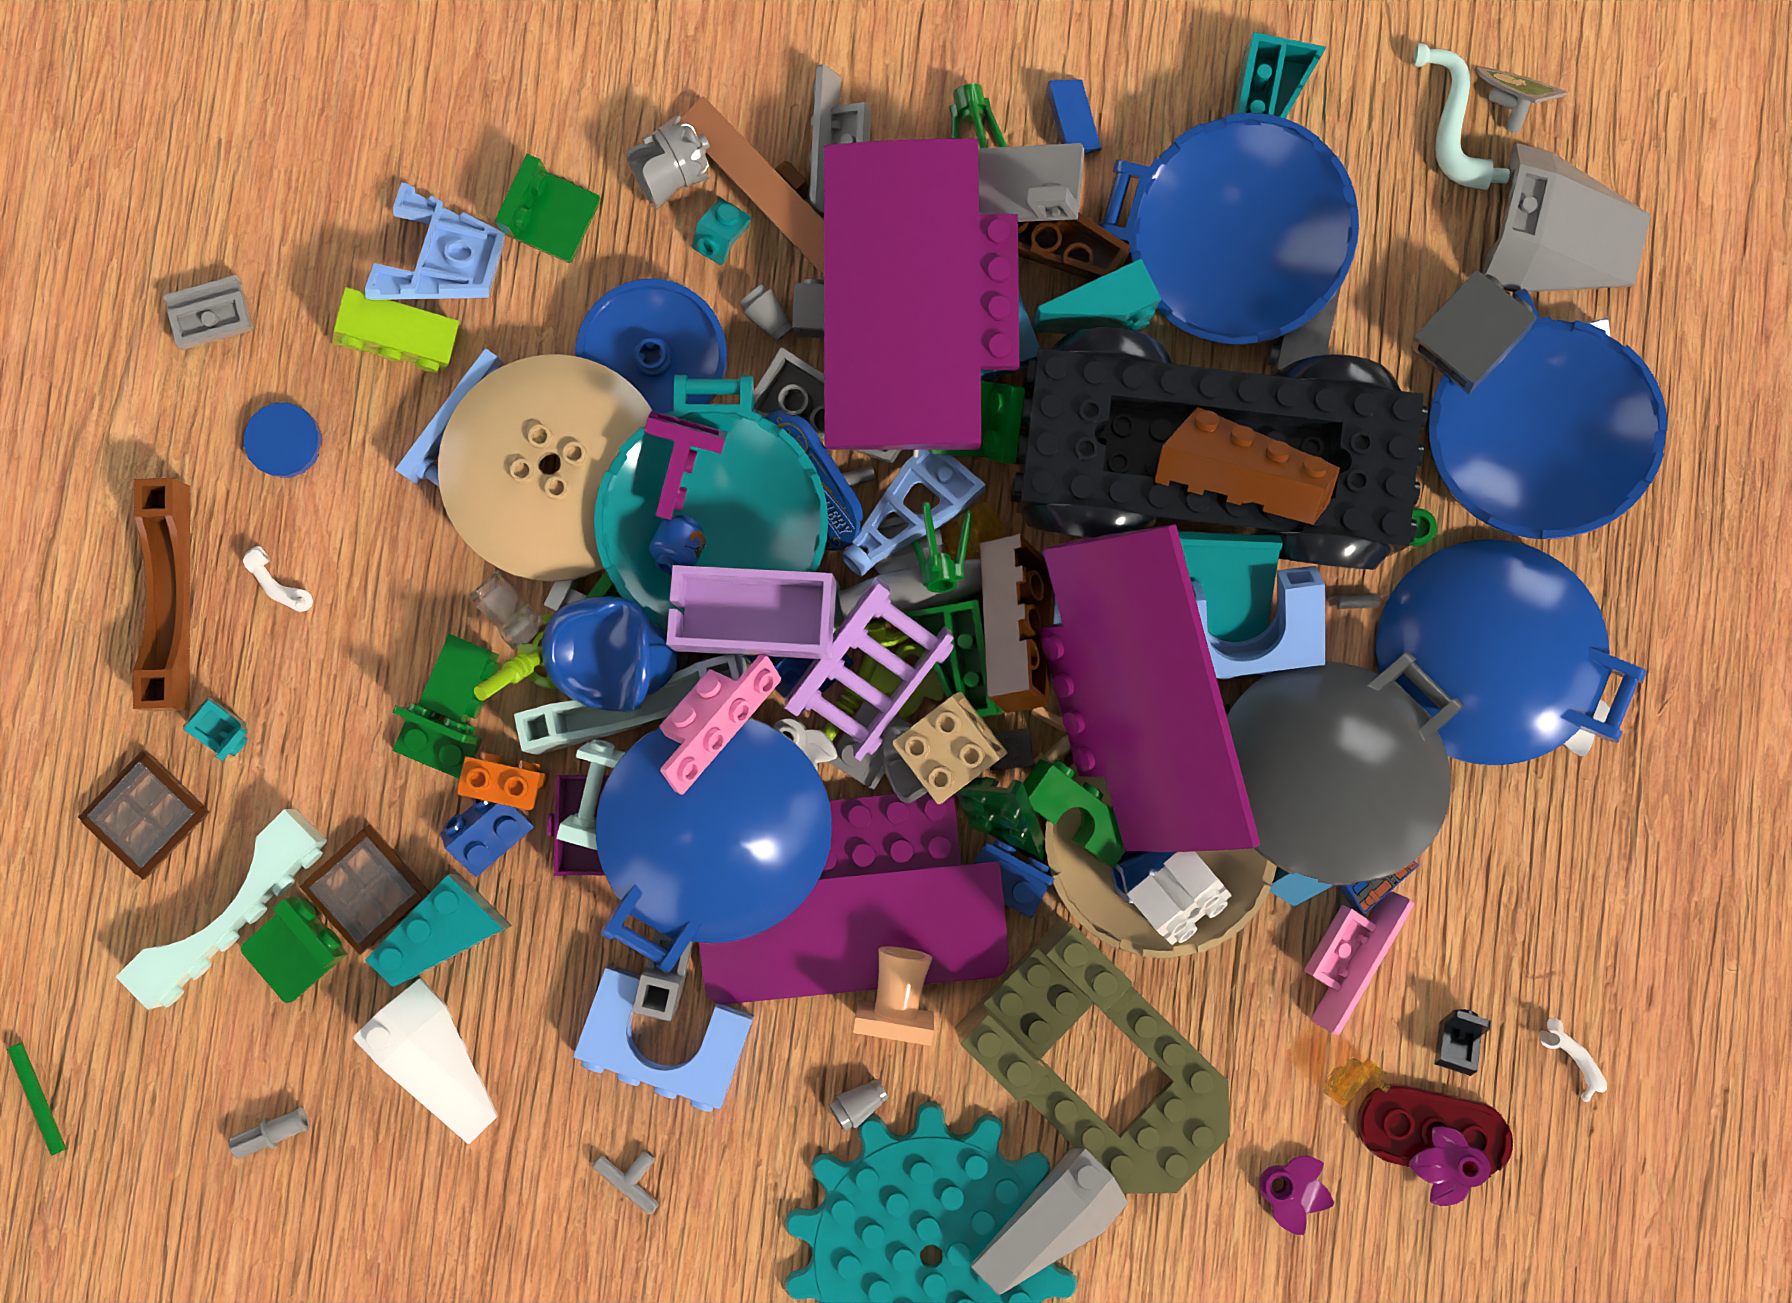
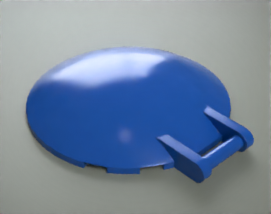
M1262 113L1226 115L1225 118L1203 125L1201 123L1176 138L1174 143L1158 159L1156 158L1150 167L1116 160L1113 170L1116 173L1103 222H1099L1098 225L1120 240L1129 243L1131 246L1132 263L1142 259L1161 297L1157 310L1183 331L1196 337L1222 344L1242 345L1269 341L1288 334L1310 321L1332 300L1343 284L1353 262L1358 243L1359 211L1357 199L1350 177L1338 156L1316 134L1291 120ZM1132 177L1139 179L1126 227L1122 228L1118 227L1117 224L1130 178Z
M1524 288L1514 292L1512 297L1514 299L1521 298L1532 307L1533 314L1537 318L1531 330L1473 392L1468 395L1443 374L1435 391L1429 413L1428 437L1430 451L1436 470L1450 494L1463 508L1485 524L1515 536L1532 539H1563L1579 536L1601 528L1620 517L1639 500L1652 483L1664 456L1665 437L1668 430L1666 407L1659 385L1651 370L1631 347L1622 345L1614 338L1605 334L1606 330L1578 320L1569 322L1551 320V317H1540L1528 291Z
M1488 539L1459 543L1440 550L1421 561L1405 575L1389 596V600H1387L1383 608L1376 633L1375 657H1377L1379 675L1405 652L1409 651L1417 659L1415 663L1452 699L1457 697L1465 705L1449 722L1438 730V733L1441 736L1448 757L1479 765H1508L1540 757L1564 744L1580 729L1605 740L1618 743L1623 732L1620 730V726L1638 683H1643L1647 673L1645 669L1610 655L1608 634L1601 611L1593 595L1573 571L1541 550L1506 540ZM1404 673L1395 680L1432 717L1441 711ZM1613 673L1623 678L1606 720L1601 722L1594 719L1593 716L1610 674Z
M749 717L683 795L673 790L660 771L661 767L681 744L666 737L660 728L654 732L647 733L621 757L609 775L601 793L596 818L597 851L608 883L620 901L603 925L600 935L609 940H612L614 937L658 963L657 968L665 973L671 971L690 941L722 943L740 940L768 930L784 920L804 902L819 880L826 864L832 837V816L829 799L821 777L812 761L796 743L779 730ZM628 915L634 916L671 938L672 941L666 950L623 925Z

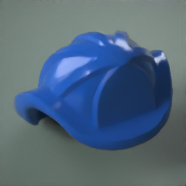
M594 597L567 604L554 613L548 621L543 634L542 658L545 670L553 684L571 699L596 709L619 712L640 710L645 697L664 687L678 666L677 653L666 645L667 635L665 632L649 621L646 610L640 604L627 598Z

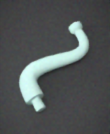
M1417 43L1413 55V66L1423 67L1426 63L1439 64L1446 67L1452 77L1450 91L1440 118L1436 136L1435 152L1440 169L1453 182L1470 188L1488 190L1490 183L1507 184L1510 175L1509 169L1493 168L1492 159L1469 157L1461 149L1462 124L1470 91V73L1465 61L1452 51L1429 49L1426 44Z

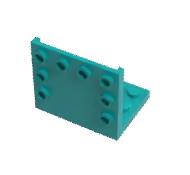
M1178 532L1191 582H1200L1206 598L1208 632L1214 637L1228 642L1246 641L1264 632L1268 628L1279 552L1282 550L1283 545L1281 537L1276 535ZM1256 673V674L1240 675V676H1235V677H1260V678H1262V675Z

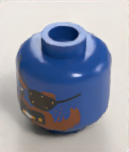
M676 515L671 520L664 519L649 544L650 555L656 561L655 566L662 572L672 575L673 565L695 566L706 546V539L702 533L701 525L694 519L684 515Z

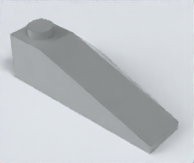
M1071 1148L973 1261L970 1267L997 1295H1001L1104 1233L1125 1208L1128 1201L1115 1178L1086 1148Z

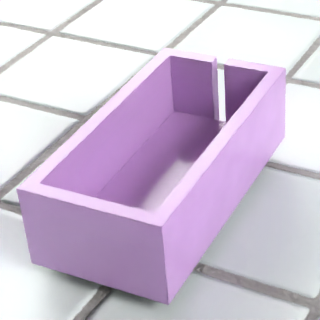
M673 565L670 601L677 608L685 610L683 615L678 609H669L666 645L674 651L755 656L763 654L774 657L831 660L837 581L832 573Z

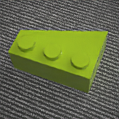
M345 287L333 331L332 344L356 351L377 354L379 357L390 361L400 362V360L413 362L416 363L415 366L419 369L437 373L438 369L446 370L449 364L460 321L388 299H365L364 292Z

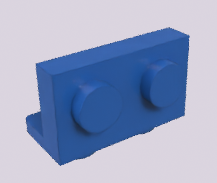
M474 799L472 806L462 815L457 814L448 820L441 832V838L445 849L473 876L477 877L532 830L534 825L519 808Z

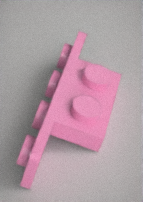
M760 654L737 681L709 669L659 726L666 737L681 744L660 769L675 792L683 795L779 684L781 677L768 656Z
M1390 891L1377 903L1368 920L1347 906L1342 905L1304 969L1306 973L1329 987L1311 1017L1312 1022L1335 1035L1341 1033L1414 906L1412 900Z

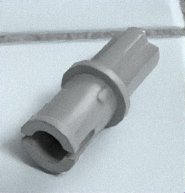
M298 1107L296 1110L275 1119L265 1118L261 1120L260 1125L231 1137L228 1141L230 1152L240 1159L268 1146L273 1149L278 1146L280 1141L308 1131L310 1129L308 1116L302 1107Z

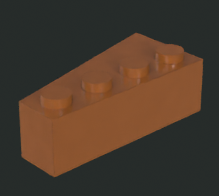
M1197 407L1162 446L1155 483L1169 486L1170 480L1188 485V492L1203 495L1204 490H1209L1227 495L1226 502L1237 505L1254 502L1261 504L1262 511L1314 525L1330 503L1340 467L1330 464L1320 457L1295 449L1285 442L1277 441L1255 432L1250 427L1242 426L1220 417L1212 411Z

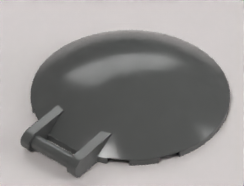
M1409 651L1405 652L1380 675L1358 666L1325 661V665L1279 670L1262 677L1239 697L1227 716L1260 845L1254 849L1271 863L1291 874L1296 872L1318 879V883L1332 885H1351L1355 882L1377 881L1407 867L1430 846L1445 820L1451 795V773L1447 752L1438 730L1449 722L1465 705L1457 697L1452 699L1415 663L1417 659ZM1404 673L1441 711L1432 717L1395 681L1400 675Z

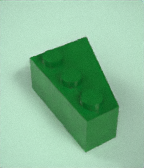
M973 600L905 612L904 614L935 636L938 635L944 626L952 632L954 637L951 641L954 644L952 651L942 663L936 661L933 665L938 676L937 679L946 697L950 698L961 691L980 717L1004 713V710L988 698L986 689L987 672L983 600ZM920 645L921 648H922V650H923V652H925V651H926V648H924L922 645Z

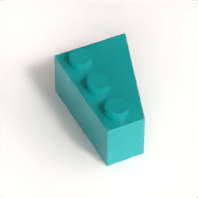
M459 873L448 874L365 961L392 987H395L510 928L512 925Z

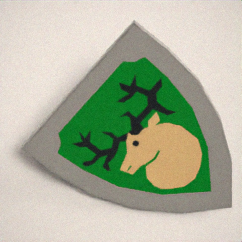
M1476 67L1475 69L1481 78L1495 86L1489 94V101L1512 109L1505 127L1506 130L1511 132H1520L1531 102L1538 103L1566 96L1568 93L1551 85L1516 74Z

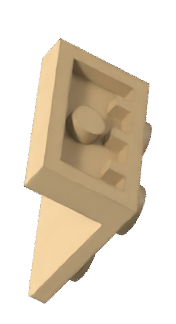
M961 691L948 698L893 741V746L937 804L943 803L1007 754V751Z

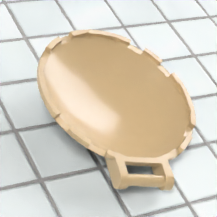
M1066 734L1047 753L1043 754L1041 752L1033 761L1037 764L1042 759L1053 764L1055 760L1060 761L1072 750L1068 735ZM1072 764L1069 768L1075 774L1071 779L1080 786L1087 782L1104 794L1100 801L1111 808L1112 802L1105 777H1079L1075 764ZM1078 807L1065 811L1055 825L1046 821L1045 851L1048 866L1050 867L1051 877L1054 878L1053 884L1066 908L1087 931L1114 948L1142 955V957L1175 958L1207 951L1230 939L1244 928L1263 905L1275 877L1277 866L1259 854L1254 848L1195 851L1232 896L1226 900L1228 902L1227 906L1218 915L1209 918L1205 914L1194 924L1198 929L1188 940L1182 943L1176 941L1171 945L1155 930L1134 903H1128L1116 893L1110 867L1071 840L1078 831L1082 821L1081 812Z

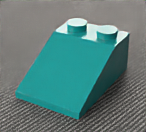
M1139 259L1038 306L1032 328L1034 333L1069 334L1082 329L1097 327L1122 328L1139 332L1150 325L1149 320L1155 315V310L1161 301V297L1142 259Z

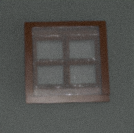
M142 750L78 818L135 875L145 880L210 812L158 760L146 750Z
M372 825L366 826L299 886L359 955H362L430 893Z

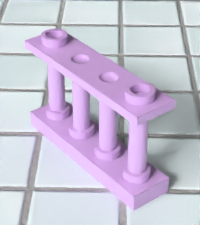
M877 576L833 633L831 660L814 659L784 699V708L796 717L804 708L808 711L813 709L857 740L853 745V754L859 761L862 760L866 753L872 755L878 749L884 739L881 733L935 662L942 663L954 647V644L951 643L954 637L951 630L946 626L935 636L890 604L891 599L888 595L891 591L889 585ZM873 616L876 618L882 616L926 648V651L913 667L867 635L868 630L864 627ZM849 647L853 649L860 648L903 679L890 698L844 666L845 661L841 658ZM826 678L830 680L837 679L880 710L867 728L821 697L822 692L818 689Z

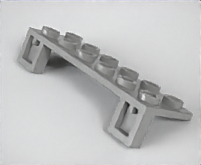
M1081 143L978 149L979 214H1018V222L1078 219L1084 160V147Z

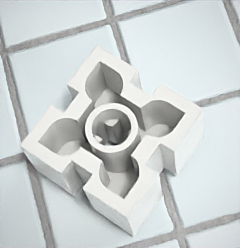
M1195 851L1175 853L1163 863L1165 866L1154 876L1150 874L1127 893L1128 897L1155 930L1171 945L1176 941L1182 943L1188 940L1198 929L1194 923L1205 914L1209 918L1218 915L1227 906L1228 902L1226 900L1232 896Z

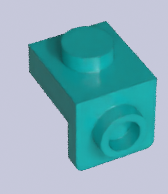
M720 198L698 221L692 248L715 263L723 265L727 260L730 247L749 227L752 216Z
M210 697L205 699L183 725L184 731L215 751V757L221 761L228 754L235 756L248 740L245 736L247 733L246 723Z

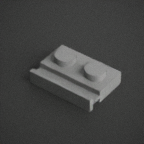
M233 275L163 295L164 301L167 302L169 310L167 313L178 348L184 350L254 330L247 300L241 287L242 281L238 276Z
M864 700L853 719L867 728L880 710ZM895 715L887 726L912 727L913 725ZM845 732L836 746L837 758L827 762L872 790H875L886 772L881 744L872 755L866 753L862 760L859 761L853 754V745L857 740Z

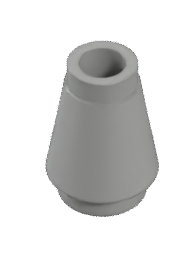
M763 284L756 287L740 302V305L745 309L743 314L770 336H773L776 341L780 340L792 329V324L789 322L772 289L767 290Z
M875 1079L872 1082L836 1095V1100L830 1103L829 1107L842 1129L847 1131L851 1127L856 1129L889 1098L878 1079Z

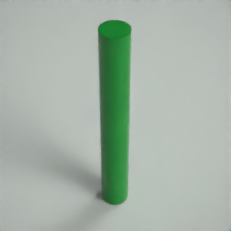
M23 1042L7 1049L50 1155L53 1156L66 1150L67 1148Z

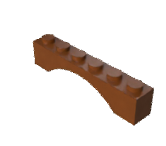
M174 478L134 479V518L143 552L146 608L143 638L133 670V709L144 711L190 710V486Z

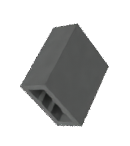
M1478 270L1466 280L1414 336L1411 349L1468 395L1473 392L1531 330L1537 318L1533 314L1532 307L1521 298L1514 299L1503 290V285L1498 279L1490 274L1483 275Z

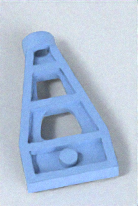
M919 450L917 458L912 456L904 463L862 526L861 533L852 542V545L841 554V558L856 575L862 577L880 560L926 535L924 514L916 515L903 504L905 496L914 484L922 483L940 499V503L931 509L935 530L960 516L986 491L985 483L952 455L932 454L928 450ZM890 512H895L909 525L895 537L887 539L877 528ZM862 548L868 549L869 553L866 554Z

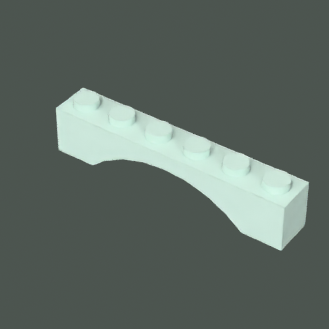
M726 654L695 663L674 673L664 687L645 697L641 709L637 711L601 710L572 700L552 703L515 713L514 717L521 750L540 755L663 721L709 669L737 681L747 670L746 661L737 654Z
M284 809L256 837L254 857L247 878L238 895L223 914L205 929L185 940L169 945L143 949L116 978L147 1010L161 1006L165 1008L171 1006L183 995L184 990L181 987L190 978L193 980L199 978L211 967L212 963L209 959L218 950L224 952L230 948L240 937L237 932L247 922L252 924L258 920L268 909L265 904L274 895L278 897L285 893L294 884L295 879L293 876L302 867L305 869L309 868L322 856L323 852L320 849L328 841L297 809Z

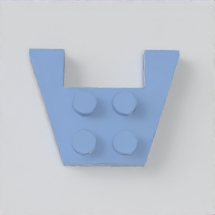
M401 182L393 205V216L429 224V228L415 271L411 272L374 263L365 287V299L488 298L503 250L505 233L465 212L458 215L444 208L443 201L433 196L427 199L415 193V187Z

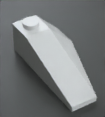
M419 978L382 1008L352 1038L380 1068L467 1144H470L498 1117V1114L480 1075L476 1073L466 1052L468 1049L463 1038L460 1039L451 1019L453 1017L448 1006L422 978Z

